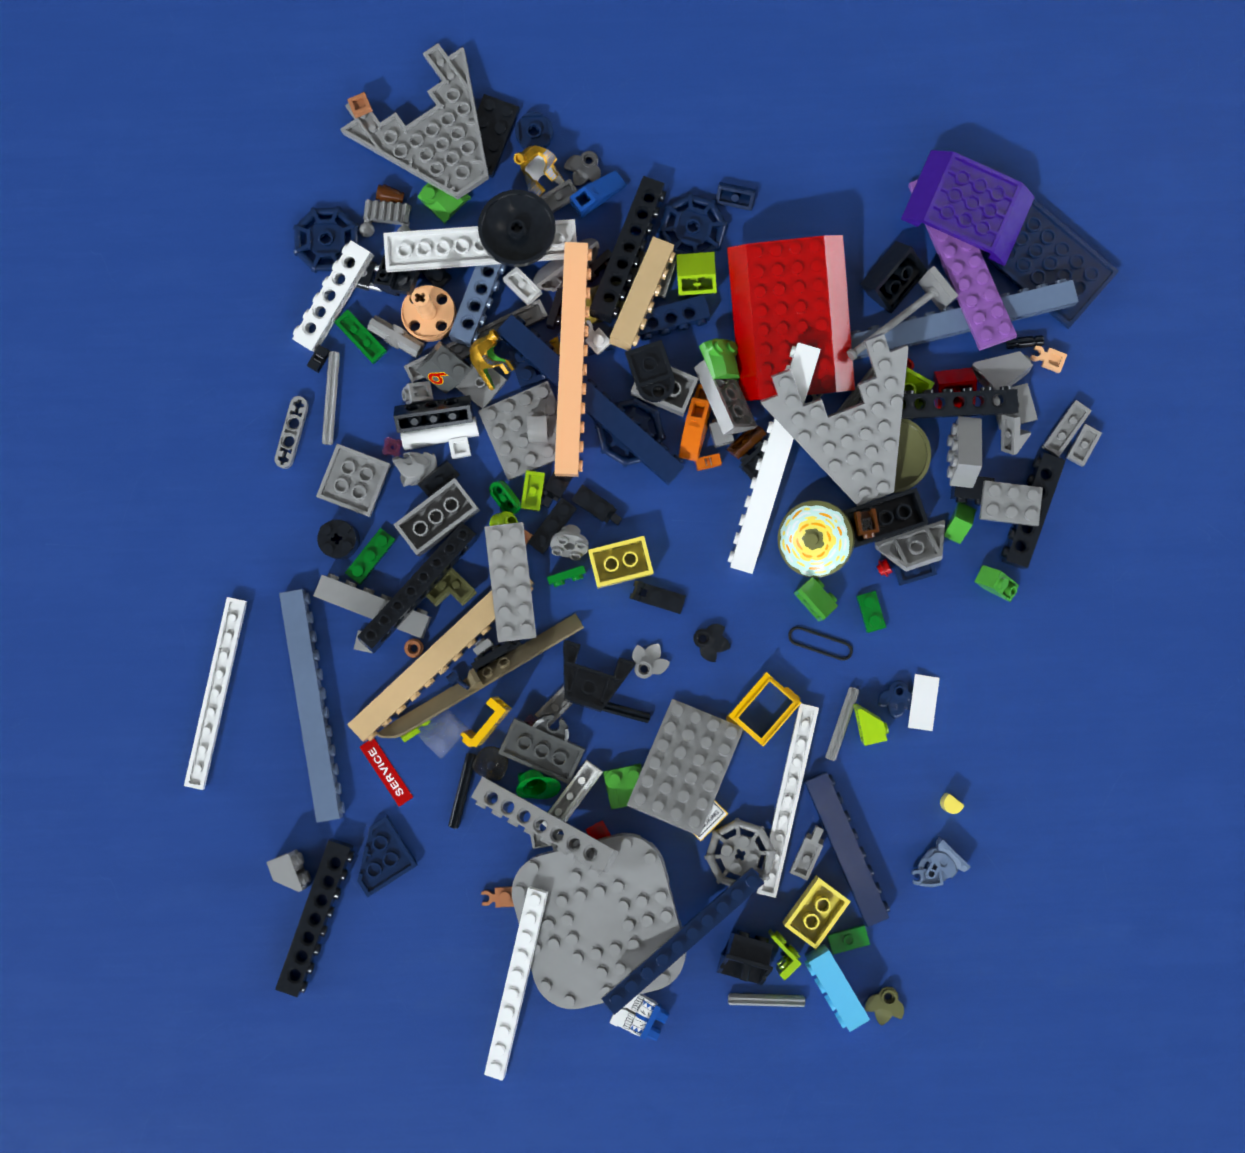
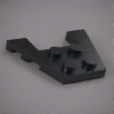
M564 640V701L601 712L636 663L619 657L612 676L576 664L581 645Z

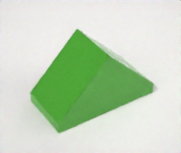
M957 503L945 529L944 537L961 544L973 525L976 509L962 503Z

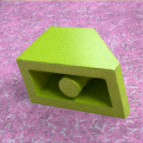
M853 704L860 740L864 746L887 741L886 734H889L887 723L859 704Z

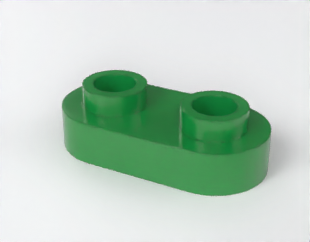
M497 480L490 485L489 492L503 512L509 511L516 514L520 511V500L505 481Z

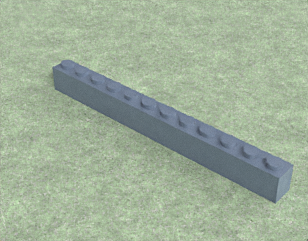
M1066 279L1057 280L1055 284L1049 286L1047 283L1040 284L1033 290L1024 288L1018 290L1016 294L1004 293L1000 295L1011 322L1072 307L1079 302L1073 280L1067 281ZM947 307L940 313L935 314V311L925 313L924 317H908L904 322H900L887 332L885 338L890 351L903 345L911 347L971 332L961 307L956 309L954 307ZM879 325L871 326L868 328V331L864 332L860 330L852 331V349L879 330ZM867 349L858 354L855 360L869 357Z
M304 589L279 593L316 822L340 819L343 817V813H345V806L340 800L342 787L337 782L336 775H339L337 763L334 764L333 758L336 755L334 744L331 745L330 737H332L333 733L331 725L328 726L327 721L329 709L324 703L326 691L321 685L323 672L318 666L320 654L319 650L315 648L317 635L315 630H312L311 623H314L313 613L309 612L308 604H311L310 595Z

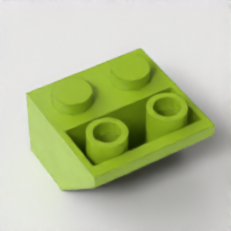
M715 252L677 254L679 295L717 293Z

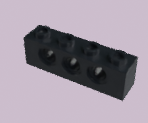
M470 395L398 405L394 407L393 417L397 433L471 423L473 422V408Z

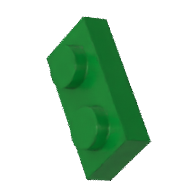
M583 565L548 576L547 579L549 585L554 584V587L564 585L565 581L572 579V581L583 579L586 571Z
M876 591L856 596L866 632L869 633L886 628Z

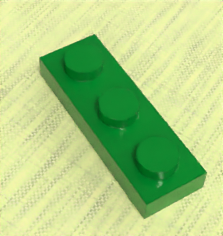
M346 310L334 321L373 365L387 353L386 349L349 310Z
M380 528L345 573L361 585L395 543L396 539Z

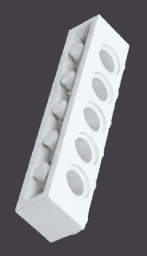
M350 241L349 244L347 243L343 247L342 256L333 264L332 273L324 279L322 283L323 288L320 293L318 292L314 296L313 305L305 311L303 315L304 320L293 332L294 337L292 339L315 352L318 345L323 343L334 321L338 318L374 257L371 252L353 241ZM355 259V265L348 268V261ZM345 275L344 283L338 284V278ZM331 292H335V298L329 301L328 295ZM321 308L326 310L323 317H319L318 314ZM312 324H315V325H316V330H315V332L310 333V332H309V327H310Z

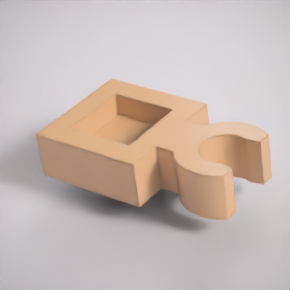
M1041 346L1033 348V350L1039 352V356L1031 355L1030 359L1032 361H1043L1041 367L1056 373L1061 372L1067 354L1052 348H1048L1047 352H1045Z

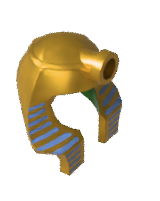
M494 329L490 330L489 334L474 341L469 350L473 366L490 390H494L495 386L488 373V368L499 366L505 375L516 369L511 359L500 358L494 353L493 348L497 345L496 340L499 339V335Z

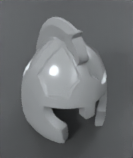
M408 452L403 453L404 458L399 456L392 458L394 465L401 473L400 479L403 487L418 485L437 467L434 453Z

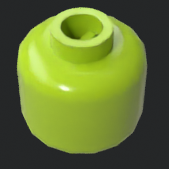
M504 511L494 514L489 524L490 526L518 523V520L513 513Z

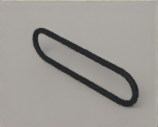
M793 627L788 634L789 641L792 644L838 660H848L853 653L849 643L803 627ZM796 629L809 632L848 646L850 654L845 658H841L796 643L792 640L791 634Z

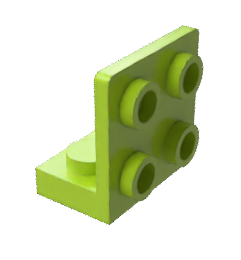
M770 929L768 931L770 937L788 955L787 957L784 955L780 958L776 967L779 975L786 980L802 964L799 960L801 956L791 944L789 946L786 945L787 941L778 931L774 933Z

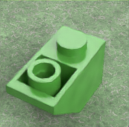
M982 565L974 581L983 589L1009 602L1016 595L1019 586L1002 571Z

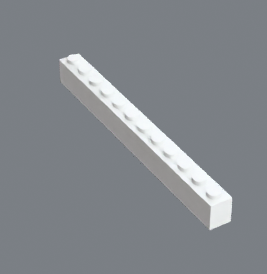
M797 343L796 346H792L789 355L792 358L791 365H786L785 370H791L802 404L804 405L821 349ZM775 418L773 422H769L767 433H770L768 441L764 440L761 451L764 452L763 458L757 461L755 470L759 471L757 477L752 478L750 488L753 491L751 496L747 495L744 507H747L745 515H741L739 525L742 526L740 533L736 532L733 541L736 547L734 551H730L728 562H731V568L751 574L754 571L794 439Z

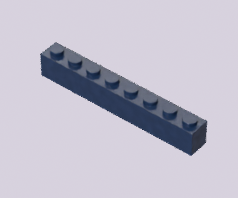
M822 772L804 780L865 925L870 927L888 919L887 912H890L887 902L882 901L879 895L882 894V890L878 882L874 883L873 869L864 860L867 857L862 846H858L856 841L859 839L855 828L851 829L849 825L851 818L847 810L843 811L841 806L843 800L840 793H836L833 788L836 784L832 775Z

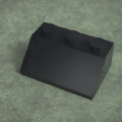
M896 241L860 285L870 298L887 312L892 313L927 270L911 246Z

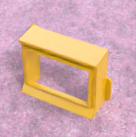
M764 672L763 676L733 711L729 712L726 720L743 728L745 732L764 747L802 702H800V697L790 688H784L772 676ZM771 682L793 702L765 735L760 738L738 717L764 687Z

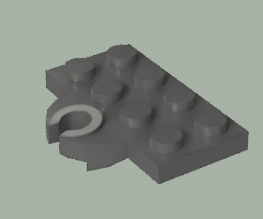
M544 714L538 717L532 725L514 717L498 754L569 784L585 748L568 741L569 730L562 717L559 719L558 728L551 729L548 723L554 719V714Z

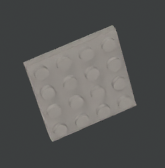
M548 381L478 411L508 481L526 474V470L533 471L555 461L557 401ZM527 416H547L548 442L528 441Z

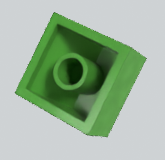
M811 577L794 594L819 622L827 618L838 607L835 603L837 599L831 592L827 593L823 589L824 584L818 578L814 579Z

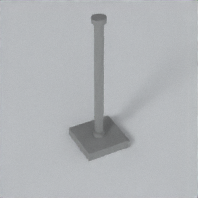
M933 266L918 282L926 294L868 338L881 333L885 335L929 300H932L942 312L943 309L947 308L958 297V294L937 268ZM864 341L854 349L847 351V355L851 360L854 361L857 355L866 349Z

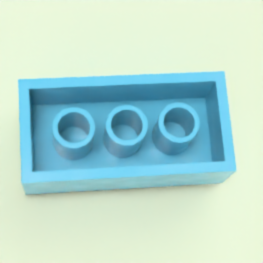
M822 944L817 949L805 954L804 956L807 961L804 963L811 975L817 976L814 980L822 994L827 993L824 997L832 1011L837 1010L834 1014L842 1028L847 1027L849 1032L868 1022L870 1018L826 945Z

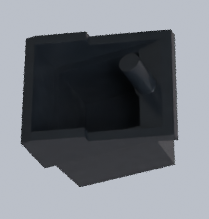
M737 930L736 933L731 932L725 954L720 956L717 973L762 985L773 970V967L769 966L773 944L769 943L768 938L755 935L754 939L750 937V933Z

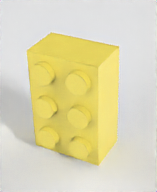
M644 536L588 550L598 589L654 574Z
M816 875L782 923L814 949H817L851 901Z

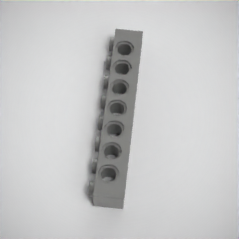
M484 777L481 778L471 798L477 800L476 805L483 809H486V807L493 809L492 814L499 818H502V816L509 818L508 823L515 827H518V825L525 827L524 832L533 837L535 834L541 836L540 841L549 846L552 843L557 845L556 850L565 855L568 852L575 855L574 860L583 865L585 862L591 864L590 869L599 874L602 871L609 872L619 853L615 849ZM495 794H497L498 800L496 803L492 804L491 799ZM511 803H513L514 810L508 813L507 808ZM530 812L531 817L525 822L524 815ZM546 821L547 828L544 831H541L540 825L542 822ZM562 830L564 836L561 840H557L556 835ZM580 840V847L574 850V841ZM596 849L597 856L591 859L589 854L591 850Z

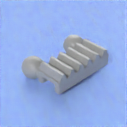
M367 199L365 201L364 223L359 228L360 234L363 237H371L374 234L372 222L401 225L397 232L411 231L409 228L411 205Z

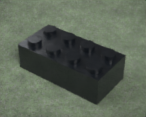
M917 487L843 510L850 519L854 529V548L929 524ZM876 509L880 532L875 533L873 538L863 539V536H858L853 514L858 511L865 512ZM869 520L861 521L862 530L871 529Z

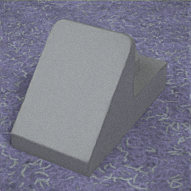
M1014 414L1002 415V452L1016 455L1031 435V432L1020 429L1021 416Z

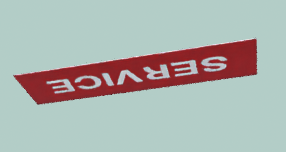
M373 739L361 745L360 749L397 805L400 807L412 799V794L376 740Z

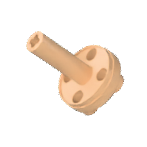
M431 285L415 288L412 295L406 296L401 308L402 322L411 336L425 342H434L448 337L457 315L456 306L451 296L443 289ZM441 297L447 298V302L442 305L438 304V300ZM414 323H419L420 328L412 331L411 326ZM440 324H447V328L444 331L438 330Z

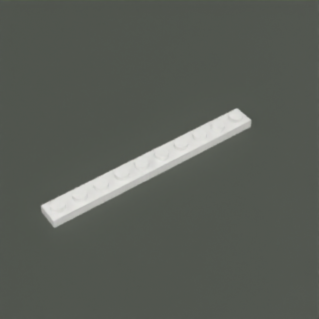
M230 597L226 599L184 786L205 790L248 601Z
M800 704L798 707L769 834V840L774 849L777 850V854H775L771 867L770 878L768 881L764 880V884L756 891L758 894L774 898L777 895L819 711L818 707ZM767 855L764 856V861H763V865H762V870H763L764 863H765V860H766Z
M532 886L528 887L484 1073V1075L503 1080L506 1075L548 896V891Z

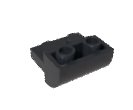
M384 253L373 284L380 290L394 296H400V294L412 295L421 270L386 272Z

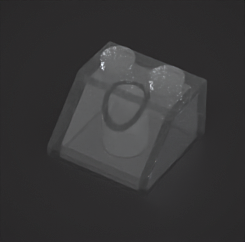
M447 709L430 719L431 722L427 726L419 727L421 732L418 733V736L441 759L462 738L460 734L463 731L469 730V728Z

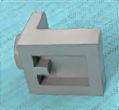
M430 381L408 383L402 390L403 401L406 404L432 401L433 394Z

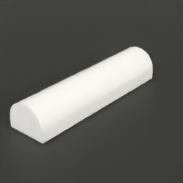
M473 417V422L402 432L400 434L403 448L406 451L446 443L451 439L466 436L468 438L479 436L476 417Z
M586 760L548 813L567 822L603 771ZM546 821L542 822V824H543L545 827H547V822H546Z

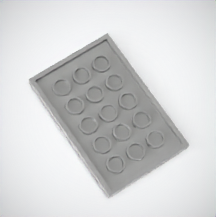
M672 699L627 806L700 836L744 729Z

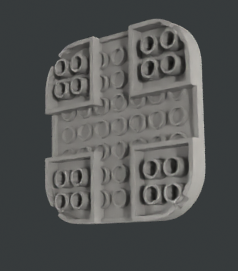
M619 833L597 839L619 852L608 873L602 871L599 874L590 869L591 864L585 862L583 865L573 859L575 855L569 852L565 855L558 850H552L529 859L519 869L514 878L512 900L519 924L528 887L532 886L548 891L531 971L540 993L549 1002L558 1007L580 1009L604 1003L601 998L682 928L671 893L670 880L664 859L658 848L640 835ZM580 845L573 846V849H578ZM596 849L591 850L589 854L591 859L596 858ZM687 952L639 994L656 991L671 984L680 974Z

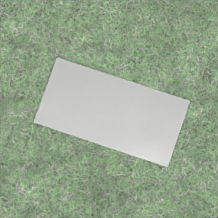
M915 674L908 728L933 731L939 686L938 677Z

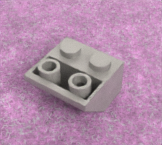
M297 849L266 862L273 881L298 892L310 886L311 876L308 871H305L303 855L301 852L298 853Z

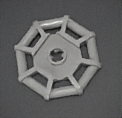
M735 818L734 821L711 832L712 837L704 858L713 871L718 884L722 883L730 886L736 880L726 877L729 872L742 876L750 868L757 871L763 881L769 880V874L777 850L774 849L764 826H758ZM736 828L735 836L729 839L722 836ZM741 828L754 832V836L748 837L741 834ZM758 837H760L766 851L760 850L756 842ZM718 840H721L723 842L721 853L715 854ZM738 849L741 852L745 851L744 860L737 859ZM761 855H767L762 870L758 867ZM721 858L726 868V870L723 873L721 872L715 859Z

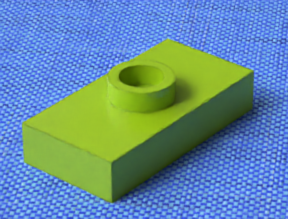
M526 470L521 509L540 511L545 473Z

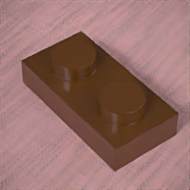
M757 425L755 429L744 432L727 450L732 456L740 459L748 453L749 449L762 440L766 432Z

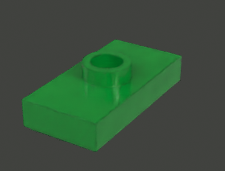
M864 924L827 934L833 955L870 945Z

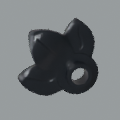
M712 624L707 629H700L693 636L695 645L700 647L701 656L710 662H716L717 652L726 651L731 647L728 640L722 636L725 627L720 624ZM701 635L706 636L705 642L699 640Z

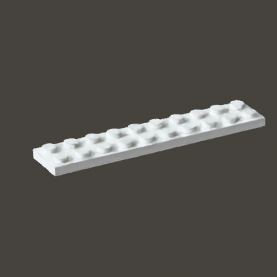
M575 219L555 220L556 233L553 245L548 253L539 261L564 259L565 242H577ZM478 226L383 233L386 272L501 264L491 258L484 250L480 242Z

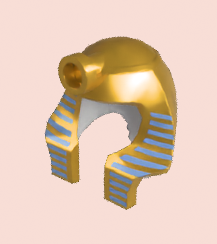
M533 145L514 155V161L520 165L525 177L528 191L536 193L539 197L545 192L543 186L538 182L541 176L546 175L551 182L555 181L559 185L565 182L554 165L557 158L551 151Z

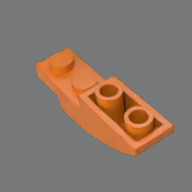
M698 384L695 396L691 399L679 451V458L698 462L708 429V419L712 410L701 384Z

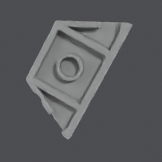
M945 520L875 542V549L904 571L942 560Z

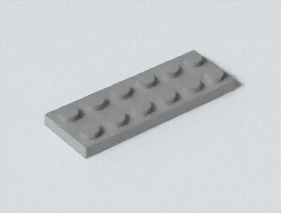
M523 522L485 526L498 642L537 638Z

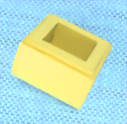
M944 793L940 799L941 808L948 813L957 814L964 808V804L949 793Z

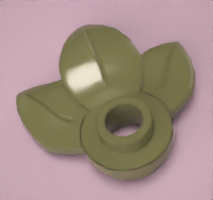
M887 986L882 988L879 994L871 995L865 1004V1011H875L878 1023L884 1025L892 1016L902 1019L904 1006L898 1000L897 991ZM890 993L891 998L885 999V994Z

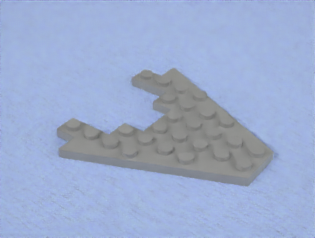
M437 43L423 53L424 58L441 80L440 83L427 91L430 98L436 104L435 107L405 126L396 112L382 122H379L373 112L355 119L348 103L345 107L354 120L340 130L348 138L458 200L488 180L489 174L465 50L462 47L450 56H447Z
M883 333L864 340L875 377L857 384L863 400L862 403L828 416L821 398L803 405L790 369L771 376L777 395L760 401L766 410L857 506L894 492L908 346L903 345L889 351Z

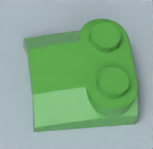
M429 183L422 188L418 195V199L444 224L471 199L466 194L457 200Z
M712 339L699 346L713 380L740 379L735 356L738 354V347L734 341L729 339Z
M641 763L603 771L611 809L627 807V803L642 771Z

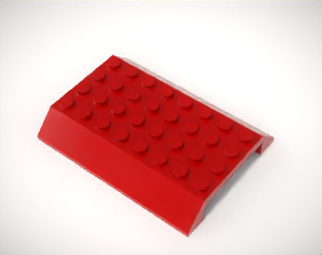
M823 235L728 247L735 343L738 347L737 367L740 378L739 386L745 400H762L777 395L771 376L785 371L786 365H791L792 358L789 355L792 346H796L797 343L821 349L807 395L855 390L853 360L847 355V351L852 349L843 235Z

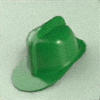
M535 769L518 774L519 785L516 788V793L519 797L548 799L557 795L561 789L558 780L545 777L540 771Z

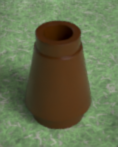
M386 184L378 185L376 200L387 203H403L404 192Z

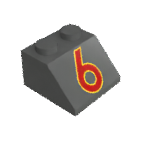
M439 340L416 371L446 394L459 385L472 368L468 362Z

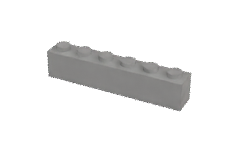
M328 573V576L321 575L313 595L370 619H373L392 599L384 594L378 597L374 595L375 591L366 587L363 590L356 588V583L348 580L345 583L338 581V576ZM417 608L416 611H412L397 629L423 639L432 617L427 616V611Z

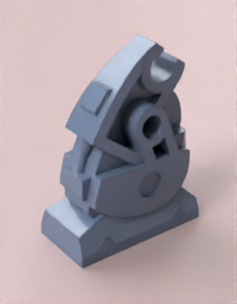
M938 837L936 847H932L925 853L918 864V869L911 870L912 875H920L918 880L913 879L912 882L919 886L937 887L944 885L943 882L946 879L953 878L958 869L966 872L971 867L942 838Z

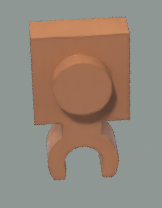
M512 886L495 887V893L489 890L481 892V895L489 896L488 901H482L483 906H488L495 902L496 908L514 907Z

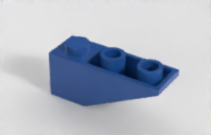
M615 170L585 185L571 195L570 204L582 219L625 188L627 184Z

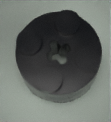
M331 520L320 527L317 541L319 548L325 555L334 559L344 560L350 558L356 552L360 544V537L358 531L351 524L343 520ZM338 536L342 537V540L339 541V544L335 542V539H337Z

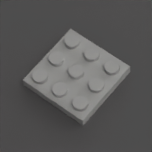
M337 444L316 497L371 518L391 464Z

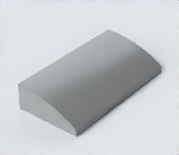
M705 360L694 367L723 435L741 433L757 427L737 380H713Z

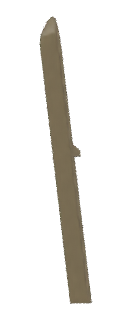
M576 613L536 636L537 638L529 640L477 672L474 668L469 670L467 678L462 680L470 686L468 690L458 683L396 719L379 731L377 736L381 738H397L405 735L580 631L584 626Z

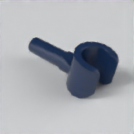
M455 671L446 676L453 686L458 683L466 690L470 688Z

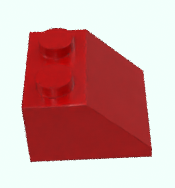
M972 368L934 371V393H941L942 389H953V392H961V388L977 390V378ZM976 396L973 398L974 405L976 401ZM957 397L954 398V405L960 408L961 400ZM936 398L934 400L935 407L941 408L942 401Z

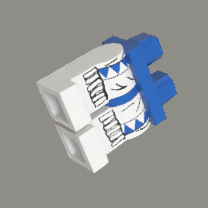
M639 994L619 1012L612 1015L610 1024L616 1027L619 1026L634 1035L640 1036L644 1040L649 1038L657 1041L661 1029L653 1026V1023L656 1019L665 1024L669 1013L661 1008L660 1003L655 1002L644 994Z

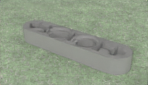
M301 396L294 397L290 402L276 451L275 463L282 469H288L294 463L309 409L307 400ZM300 401L304 405V407H300L298 413L302 415L301 417L292 414V412L297 413L298 408L295 406V404L299 403ZM296 418L299 420V426L292 429L289 423L292 419ZM287 437L294 438V444L290 447L284 444ZM282 448L292 451L291 454L287 452L286 458L289 461L285 462L284 465L280 461V458H284L286 453L282 451Z

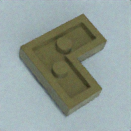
M451 568L426 597L437 607L451 594L463 606L477 592Z

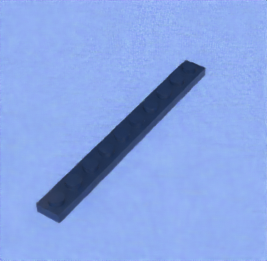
M753 868L748 869L601 998L602 1001L615 1015L764 884V881Z

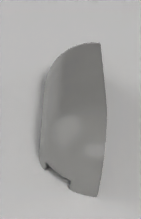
M593 238L579 241V243H588L589 249H592V261H588V266L596 260L598 249H600L598 241ZM564 259L552 260L536 273L533 282L540 290L554 292L557 291V288L563 287Z

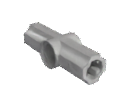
M376 315L369 322L367 329L384 339L392 347L400 348L415 358L422 353L425 344L409 335L403 328L395 324L392 325Z

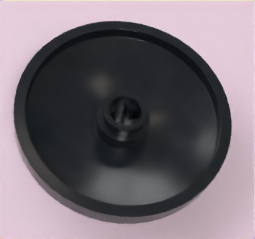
M508 190L494 196L484 206L478 221V233L484 250L491 258L507 266L522 267L539 261L548 253L555 239L556 224L552 210L541 197L525 190Z

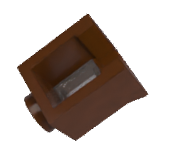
M876 509L865 512L858 511L853 514L858 536L868 539L875 537V533L880 532Z

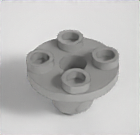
M566 525L559 533L552 536L550 547L553 555L577 561L587 553L589 542L580 534L579 527Z

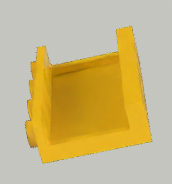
M498 696L491 697L486 704L495 712L477 734L471 729L460 734L463 737L462 742L468 747L474 746L476 748L483 745L512 710Z

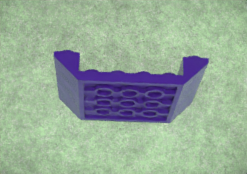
M931 150L901 220L917 227L924 223L988 252L987 259L1005 266L1035 197L1024 183L956 152Z

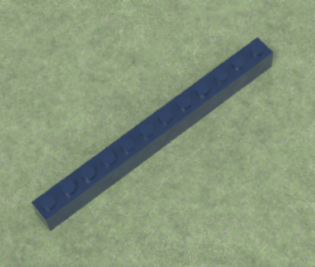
M511 314L497 329V334L558 388L560 354L558 355L553 351L555 348L548 341L544 343L539 339V333L533 328L529 330L525 326L526 322L521 317H514ZM583 377V383H586V395H582V402H585V413L663 482L669 485L684 469L682 459L677 455L672 456L668 452L669 448L664 443H657L653 439L655 436L646 429L644 431L639 427L640 423L634 417L629 418L624 414L626 410L619 404L615 406L610 401L612 398L603 391L601 393L596 389L597 385L591 379L586 380Z

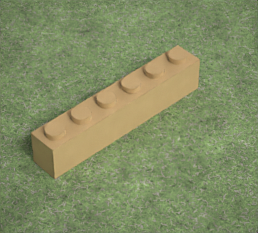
M653 236L611 332L610 344L627 351L632 350L633 346H637L640 339L638 333L640 329L644 330L647 319H645L647 312H652L655 304L652 302L654 296L658 297L662 286L660 282L662 279H666L669 271L667 266L674 261L676 255L673 252L674 244Z

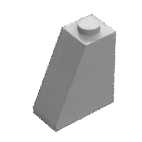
M1018 351L977 361L972 364L971 368L983 387H992V390H999L1001 386H1012L1030 372L1033 364L1027 355Z

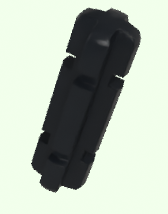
M1042 335L1017 337L1016 339L1006 341L1007 349L1044 345V337Z

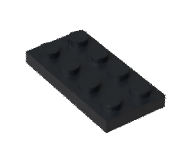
M484 94L477 110L488 174L489 177L493 178L520 109L516 105Z

